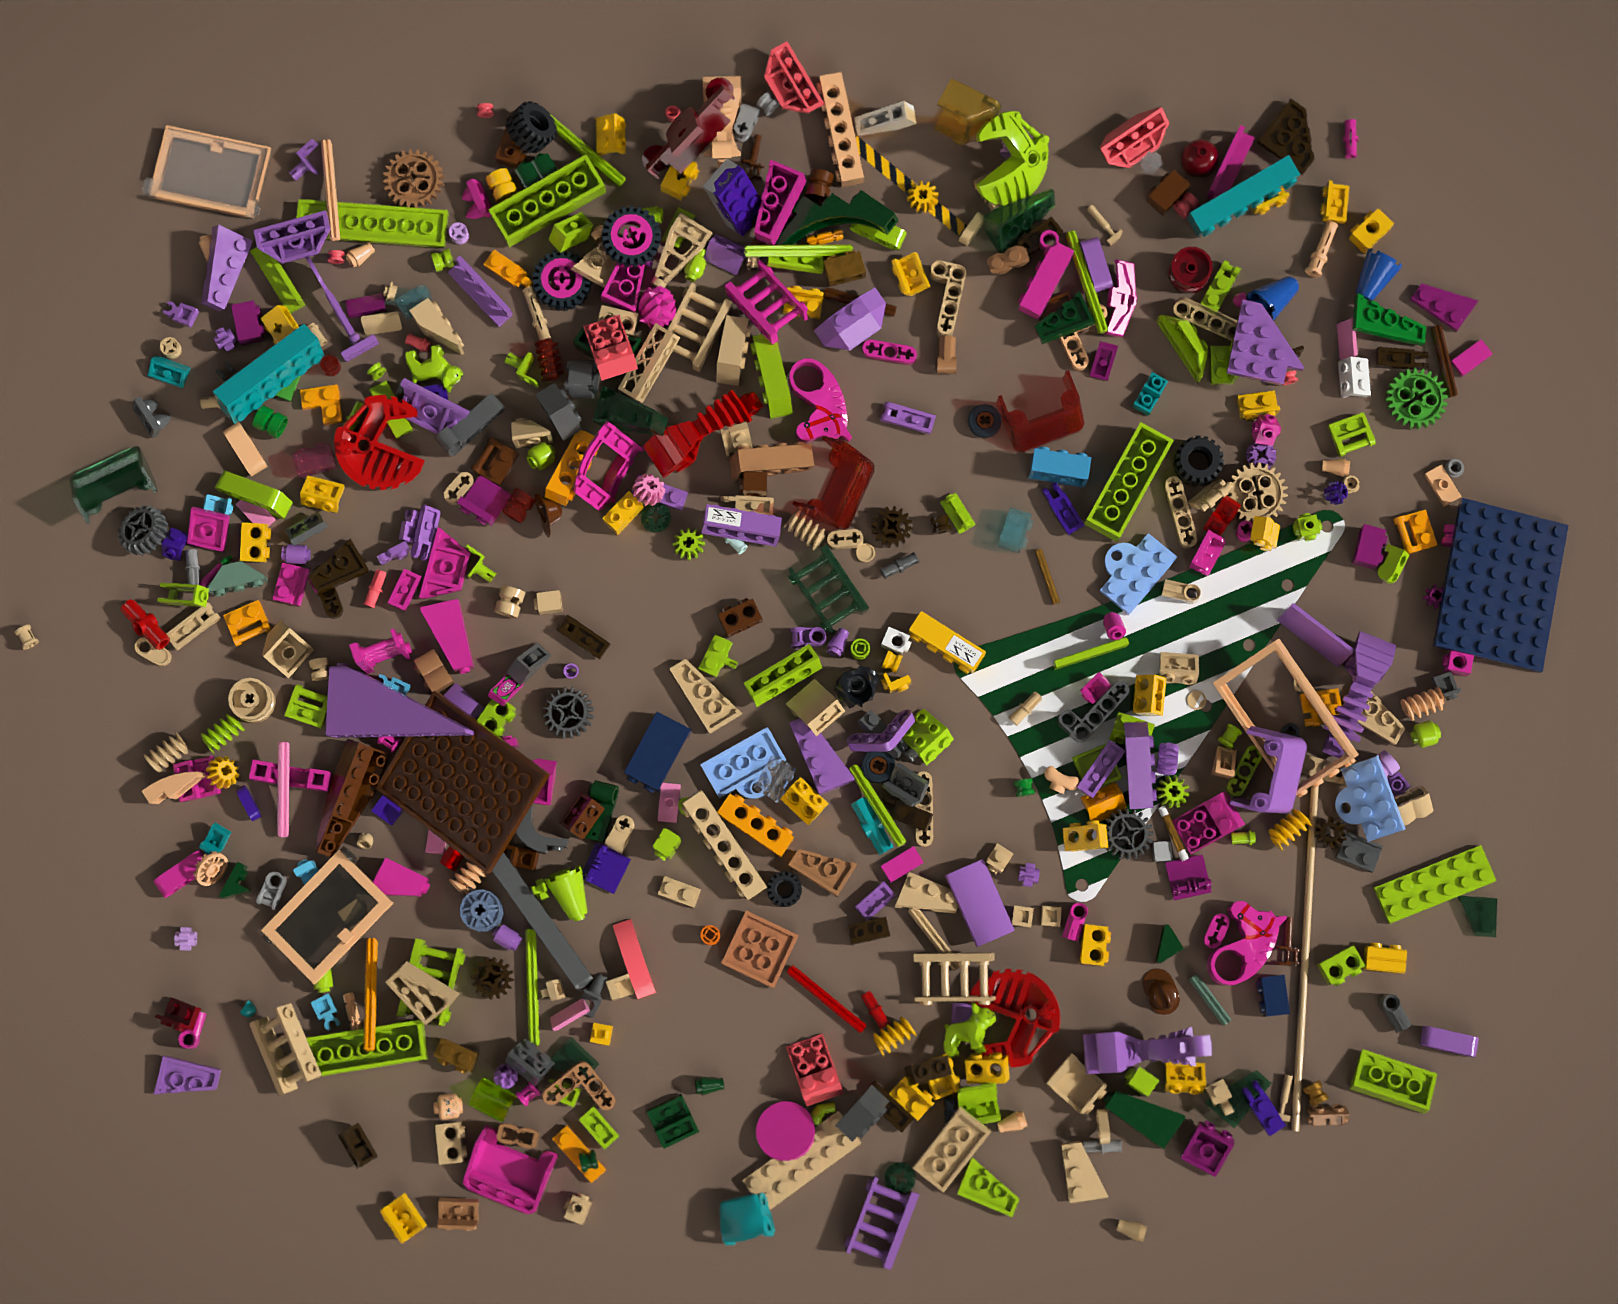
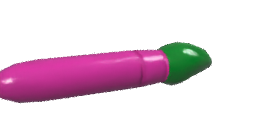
M232 556L224 557L199 582V585L207 586L214 579L222 565L230 563Z

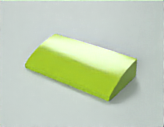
M1362 1049L1354 1070L1350 1089L1425 1114L1430 1109L1437 1073Z

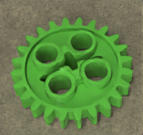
M1416 368L1413 369L1412 373L1407 369L1405 375L1400 372L1398 378L1394 377L1393 383L1388 385L1391 390H1388L1386 395L1390 397L1385 402L1391 403L1387 409H1393L1390 416H1397L1395 422L1402 420V426L1409 423V429L1416 425L1417 430H1419L1421 424L1424 428H1427L1429 423L1434 425L1436 423L1435 419L1439 420L1441 418L1440 414L1445 413L1442 407H1446L1448 403L1443 400H1446L1448 396L1443 395V393L1447 389L1440 387L1443 381L1436 382L1438 376L1431 377V371L1426 375L1424 374V369L1419 373ZM1415 383H1421L1423 390L1417 389ZM1427 390L1431 391L1420 400H1416L1408 407L1403 408V405L1409 403L1414 397L1417 398ZM1400 392L1407 395L1406 400L1400 397ZM1426 398L1432 399L1434 405L1427 404ZM1410 408H1415L1418 411V415H1413Z

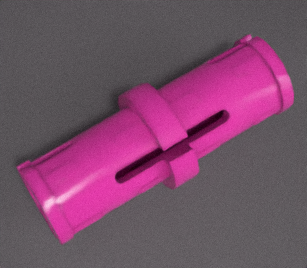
M1347 119L1344 121L1345 136L1343 137L1346 152L1345 158L1353 159L1357 157L1356 142L1358 141V136L1356 135V120ZM1350 132H1351V138H1352V145H1351V146H1350Z

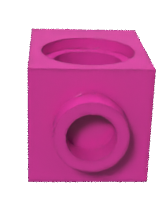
M1451 650L1447 655H1444L1442 660L1444 672L1448 673L1451 671L1452 674L1461 676L1470 675L1474 655ZM1453 659L1460 661V668L1454 666Z

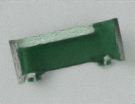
M138 446L131 447L79 471L70 478L72 499L87 524L90 523V514L94 515L101 511L103 501L137 486L139 490L143 489L145 491L151 488L154 493L157 492L154 476Z

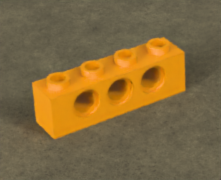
M583 430L574 434L546 487L545 498L564 506L567 505L569 500L572 501L576 494L573 492L575 479L584 455L578 452L585 453L590 442L595 437L594 435Z
M735 793L734 796L729 794L718 810V815L781 858L794 840L793 832L785 826L782 828L777 826V821L767 815L765 818L759 814L761 810L751 804L749 807L743 803L745 799ZM739 808L746 811L745 817L737 818L735 816L736 810ZM759 819L762 822V826L759 829H754L751 826V822ZM770 830H775L778 832V837L775 840H770L767 837V833Z

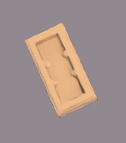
M1442 464L1424 474L1443 507L1461 498L1460 493Z

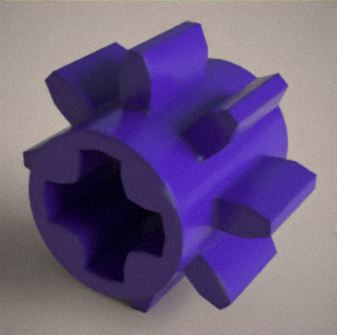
M1338 481L1329 482V487L1324 489L1325 499L1330 501V504H1343V499L1348 497L1346 485Z

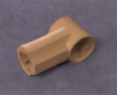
M942 336L939 338L937 373L956 374V337Z

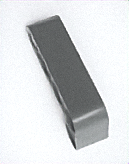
M490 394L473 408L466 418L460 420L451 429L446 427L437 434L436 440L452 457L498 418L506 407L494 394Z
M1123 681L1116 682L1082 720L1072 711H1063L1057 720L1059 727L1074 741L1079 743L1085 742L1129 693V686ZM1123 688L1122 693L1116 698L1112 697L1117 689ZM1102 701H1109L1112 705L1111 709H1104ZM1092 714L1096 715L1099 718V722L1096 724L1091 723L1089 716ZM1065 715L1069 716L1072 723L1069 725L1064 724L1062 717ZM1077 729H1084L1086 736L1084 738L1078 737L1076 734Z

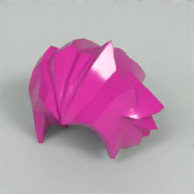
M662 286L654 289L648 287L638 302V312L642 316L639 321L647 323L650 330H652L655 323L662 327L668 326L676 314L674 295Z

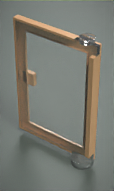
M166 125L153 178H145L143 195L254 219L255 215L259 216L261 205L258 204L271 147Z

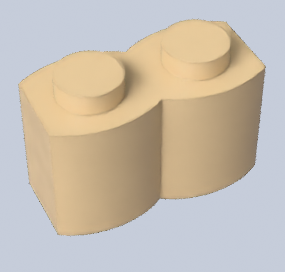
M1423 786L1413 788L1406 794L1394 797L1404 826L1410 824L1416 818L1427 817L1434 811L1429 792Z

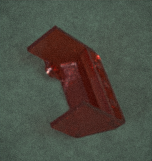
M1069 370L1065 371L1062 379L1067 389L1061 396L1063 408L1028 421L1025 413L1021 410L1008 412L1002 395L998 396L996 406L1001 414L1012 446L1017 452L1024 453L1078 433L1083 429L1085 421L1081 401Z
M823 436L822 440L832 447L829 454V462L835 469L821 500L812 498L807 504L793 501L792 505L811 518L834 528L847 530L874 474L875 466L870 459L846 441Z

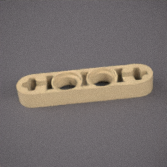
M1171 476L1164 484L1165 493L1179 543L1183 548L1190 549L1197 542L1195 527L1182 481L1176 476ZM1171 481H1173L1174 484H1178V486L1175 488L1176 495H1174L1173 497H1171V495L1174 494V490L1172 487H1169ZM1181 499L1183 507L1175 508L1173 500ZM1180 517H1186L1188 519V525L1184 527L1180 526L1178 523V519ZM1189 528L1191 529V531L1189 530L1187 532L1188 537L1193 538L1190 544H1188V542L1183 541L1186 538L1185 532L1181 533V531H1185Z
M922 771L917 775L920 777L925 775V778L929 779L928 788L930 792L926 791L925 793L929 797V803L926 805L918 803L915 807L933 814L932 776L928 772ZM933 817L929 825L930 830L926 832V836L930 837V840H927L925 844L922 840H919L923 831L915 828L916 842L921 847H928L933 841Z

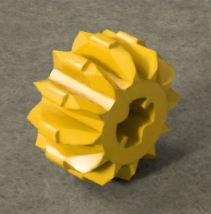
M919 181V186L915 183L912 184L913 189L908 190L910 196L907 197V201L911 202L910 208L916 206V212L923 209V213L927 212V208L933 210V205L938 203L936 198L939 197V193L935 192L936 187H929V181L926 185H923L922 181ZM921 194L922 196L926 195V199H923V197L920 199L919 197Z
M218 756L208 763L209 767L205 770L209 773L206 778H211L212 780L210 785L216 784L217 789L222 787L227 789L237 782L236 778L240 775L236 772L239 767H234L233 765L235 760L229 761L228 756L223 758Z

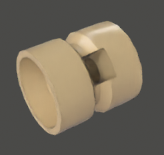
M502 585L499 593L501 599L496 602L494 612L517 619L521 609L519 604L523 603L525 592L514 587Z

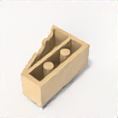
M405 962L386 981V984L425 1025L451 1005L460 994L409 962Z

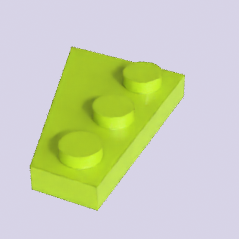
M971 1157L957 1194L1013 1217L1019 1198Z

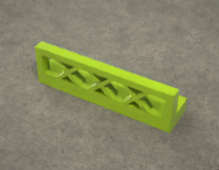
M257 247L252 249L250 252L289 312L293 313L305 306L304 301L279 261L262 252Z

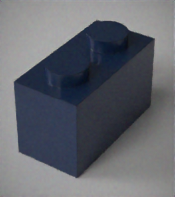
M1285 975L1258 978L1259 982H1256L1257 993L1261 995L1259 1010L1260 1013H1263V1017L1290 1014Z

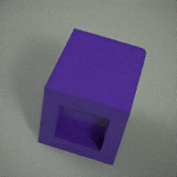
M382 795L371 811L390 825H394L404 810Z

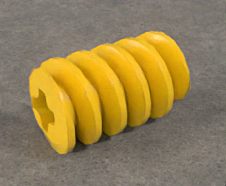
M1297 809L1292 810L1293 815L1287 814L1286 819H1281V825L1275 824V830L1272 828L1268 830L1270 839L1281 851L1283 850L1282 843L1289 846L1288 838L1295 841L1293 834L1301 836L1299 829L1307 831L1305 824L1312 827L1308 818Z
M902 1016L900 1017V1024L895 1020L893 1021L894 1028L886 1025L887 1032L880 1029L881 1036L873 1033V1041L883 1057L884 1049L890 1053L891 1045L895 1049L898 1048L897 1041L903 1045L904 1037L909 1041L911 1040L910 1033L917 1036L908 1020Z

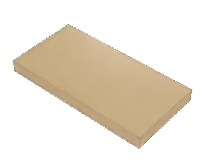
M959 1107L912 1169L944 1193L991 1133V1130L962 1107Z

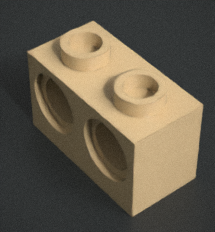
M604 305L601 306L598 321L620 315L623 324L629 323L632 325L630 329L625 330L627 337L635 338L639 323L638 313Z
M461 1122L435 1125L439 1165L465 1162V1158L468 1157L467 1146H463V1138L466 1137L465 1126H462ZM450 1127L456 1131V1136L453 1139L448 1138L446 1135V1131ZM451 1147L456 1148L458 1151L455 1159L450 1158L448 1155Z

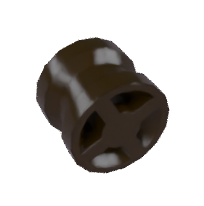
M939 515L930 519L934 527V535L947 533L952 530L948 524V515Z

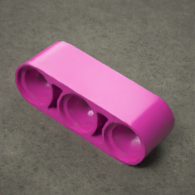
M201 850L192 853L153 881L164 898L174 894L195 879L193 874L197 868L195 865L198 864V861H202L201 857H204Z

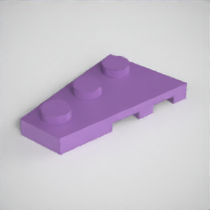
M165 1055L162 1058L154 1095L216 1090L222 1069Z

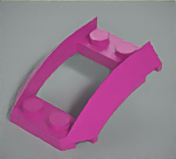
M606 421L592 439L583 455L576 475L573 492L598 511L606 508L605 505L611 502L615 503L616 492L624 475L634 463L633 459L639 451L642 452L644 449L609 421ZM604 442L616 451L618 455L611 464L602 488H600L585 476L593 456Z

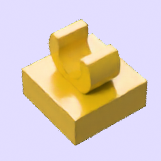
M593 1023L590 1042L610 1046L613 1026Z

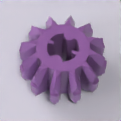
M1166 742L1159 745L1157 765L1159 774L1168 776L1176 774L1179 752L1177 744Z

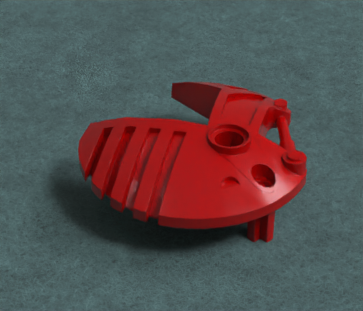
M386 395L366 397L365 403L342 427L336 429L334 447L337 460L344 472L353 481L364 487L368 484L370 485L369 488L374 490L376 487H381L380 490H386L390 486H392L391 490L399 488L400 483L406 481L404 484L406 485L418 476L425 460L378 441L389 420L418 417L417 409L402 400V403L398 402V398L391 396V399H387ZM368 407L369 411L359 432L356 433L349 430L361 413ZM363 440L369 443V448L365 451L359 448V444Z
M1008 968L1003 973H1000L1001 970H997L988 978V996H995L996 1000L990 1001L988 1005H979L978 1001L967 1002H975L978 1006L1015 1018L1017 1021L1007 1041L983 1045L986 1052H983L982 1055L990 1056L991 1053H1002V1055H1008L1010 1067L1026 1066L1032 1063V1057L1042 1045H1045L1049 1038L1059 1031L1061 1023L1059 1004L1051 988L1035 974L1028 971L1026 974H1022V969H1016V972H1011L1012 968ZM980 980L973 986L969 996H980ZM1028 1009L1036 1011L1035 1019L1028 1017ZM1037 1028L1047 1030L1040 1038L1038 1044L1029 1053L1028 1049Z

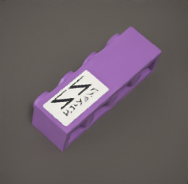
M707 504L703 515L701 533L776 547L780 537L782 518L774 515L759 514L753 511L748 512L736 508H725Z

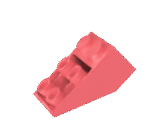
M620 315L583 326L601 380L638 369Z
M823 1034L786 1046L806 1107L844 1094Z

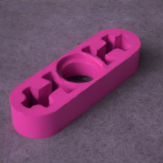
M867 340L863 344V354L870 359L910 365L915 362L917 357L915 348L907 345L877 340ZM870 345H874L873 348L879 350V346H883L881 349V355H878L879 351L873 350L872 353H869V350L866 348H869ZM886 348H893L895 350L894 356H886L884 354ZM898 349H901V354H906L907 351H910L913 357L907 360L905 355H900V359L897 358Z

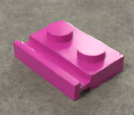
M282 563L273 600L301 607L310 569Z

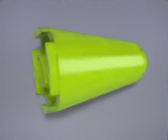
M581 865L575 866L576 870L571 871L570 868H566L550 875L551 879L544 878L546 885L567 917L573 919L574 922L584 919L585 914L588 913Z

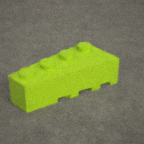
M763 334L755 335L750 346L752 355L756 354L757 357L754 363L756 371H760L761 376H758L760 388L764 387L762 396L764 404L768 405L770 418L793 414L791 396L778 343L776 342L772 345Z

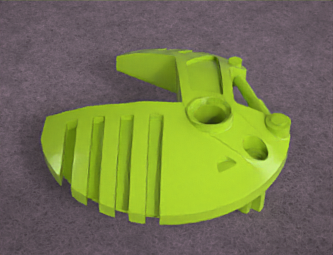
M1005 111L991 117V122L986 121L976 134L977 142L1001 138L1011 153L1010 158L976 184L979 194L985 200L998 205V202L1001 206H1008V202L1010 205H1016L1017 199L1019 202H1023L1026 200V196L1030 197L1035 192L1046 172L1049 137L1040 134L1031 125L1026 123L1022 119L1020 112ZM1023 126H1024V127L1026 128V130L1033 136L1032 139L1029 137L1028 133L1025 131V129L1023 128Z

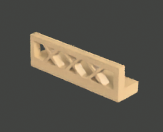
M655 323L635 358L637 366L644 363V372L637 375L636 370L627 372L618 389L643 403L680 337ZM657 331H663L665 333L663 339L656 342L655 335ZM653 347V356L646 358L645 352L648 348ZM634 380L635 387L633 391L630 392L625 389L628 382Z

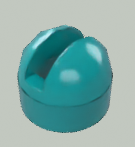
M248 1000L240 1014L244 1017H252L256 1013V1006Z

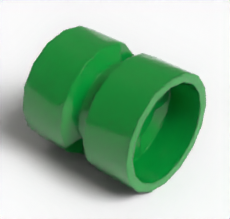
M262 405L253 419L252 426L262 432L267 430L268 435L278 439L287 426L288 417L279 412L274 414L273 409Z

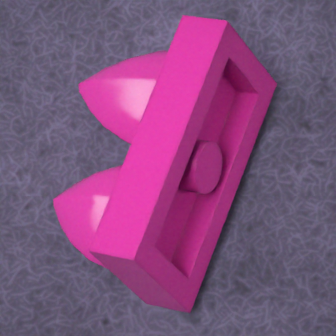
M470 179L466 182L468 187L463 192L462 200L474 201L475 203L469 208L466 218L478 219L483 216L490 218L488 209L492 208L481 181Z

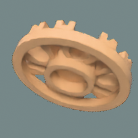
M212 851L208 856L203 855L204 857H201L202 861H198V864L195 865L197 868L193 874L199 884L203 886L212 885L225 874L228 860L220 852Z

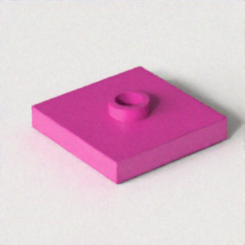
M192 507L187 544L224 552L226 550L230 515Z

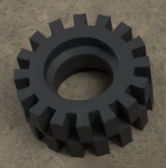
M783 871L776 873L770 878L767 893L775 905L790 907L800 899L802 885L796 875ZM782 882H788L792 886V893L787 897H782L777 893V886Z

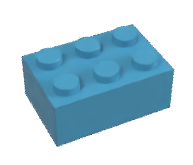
M1042 446L1038 447V449L1035 448L1031 457L1028 479L1057 482L1059 484L1084 488L1088 481L1092 457H1087L1085 453L1068 454L1066 450L1050 451L1049 448Z

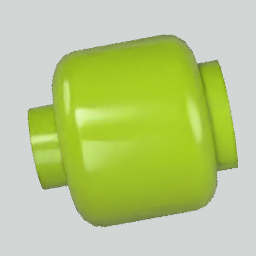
M540 442L528 450L526 459L533 469L543 470L554 463V454L556 452L552 445Z
M1430 720L1414 725L1413 732L1410 733L1412 742L1414 744L1417 743L1421 748L1435 745L1438 743L1439 738H1441L1438 724H1434Z

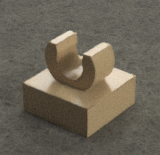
M561 979L545 982L547 988L540 990L542 998L550 997L551 1001L566 998Z

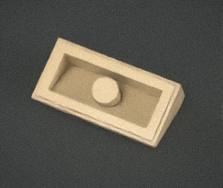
M397 311L361 317L366 335L402 330L401 316Z

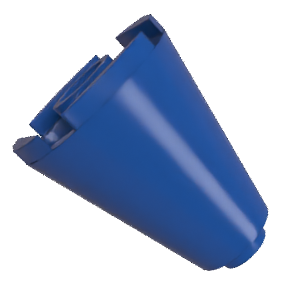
M1369 248L1355 292L1356 294L1363 295L1369 301L1374 300L1402 268L1401 263L1399 265L1395 264L1397 260L1380 251H1377L1376 254L1372 253V248Z
M1286 276L1250 291L1247 294L1246 300L1261 303L1274 321L1298 292L1299 283L1295 278Z

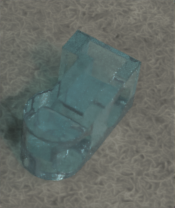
M419 285L397 298L395 302L408 320L412 317L409 310L427 298L431 301L432 296L426 286Z

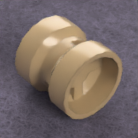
M317 658L309 661V666L312 668V681L329 679L328 658Z

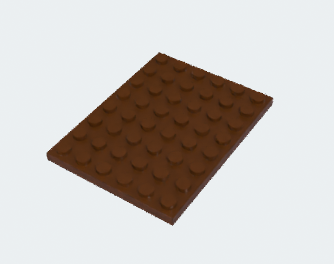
M433 691L425 706L474 731V735L406 736L375 789L483 872L490 874L550 774L441 693Z

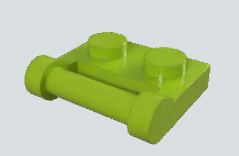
M1364 412L1327 426L1339 457H1343L1346 453L1364 446L1376 444ZM1363 433L1366 436L1365 439L1345 446L1342 444V441Z
M296 684L284 716L322 729L327 716L328 695L325 696L304 689L302 685ZM299 696L322 702L323 706L320 708L299 701Z

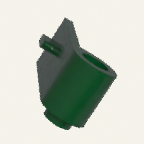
M595 780L594 783L590 784L588 794H590L594 801L604 807V811L585 838L604 843L618 798L619 786Z

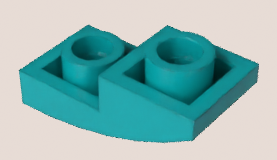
M1152 372L1132 407L1149 416L1168 380Z

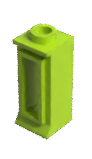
M160 583V587L169 589L168 599L158 598V602L167 605L206 607L209 588L196 584ZM178 592H192L193 599L177 600Z

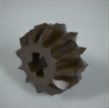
M1328 816V822L1324 818L1321 819L1323 826L1316 825L1320 831L1315 832V835L1321 836L1317 842L1322 843L1324 841V848H1327L1330 844V848L1335 849V843L1341 847L1342 843L1340 840L1347 841L1343 834H1347L1349 831L1343 829L1346 823H1340V818L1337 817L1333 820L1332 816ZM1329 829L1335 830L1333 832V837L1330 835L1328 836V834L1330 833Z

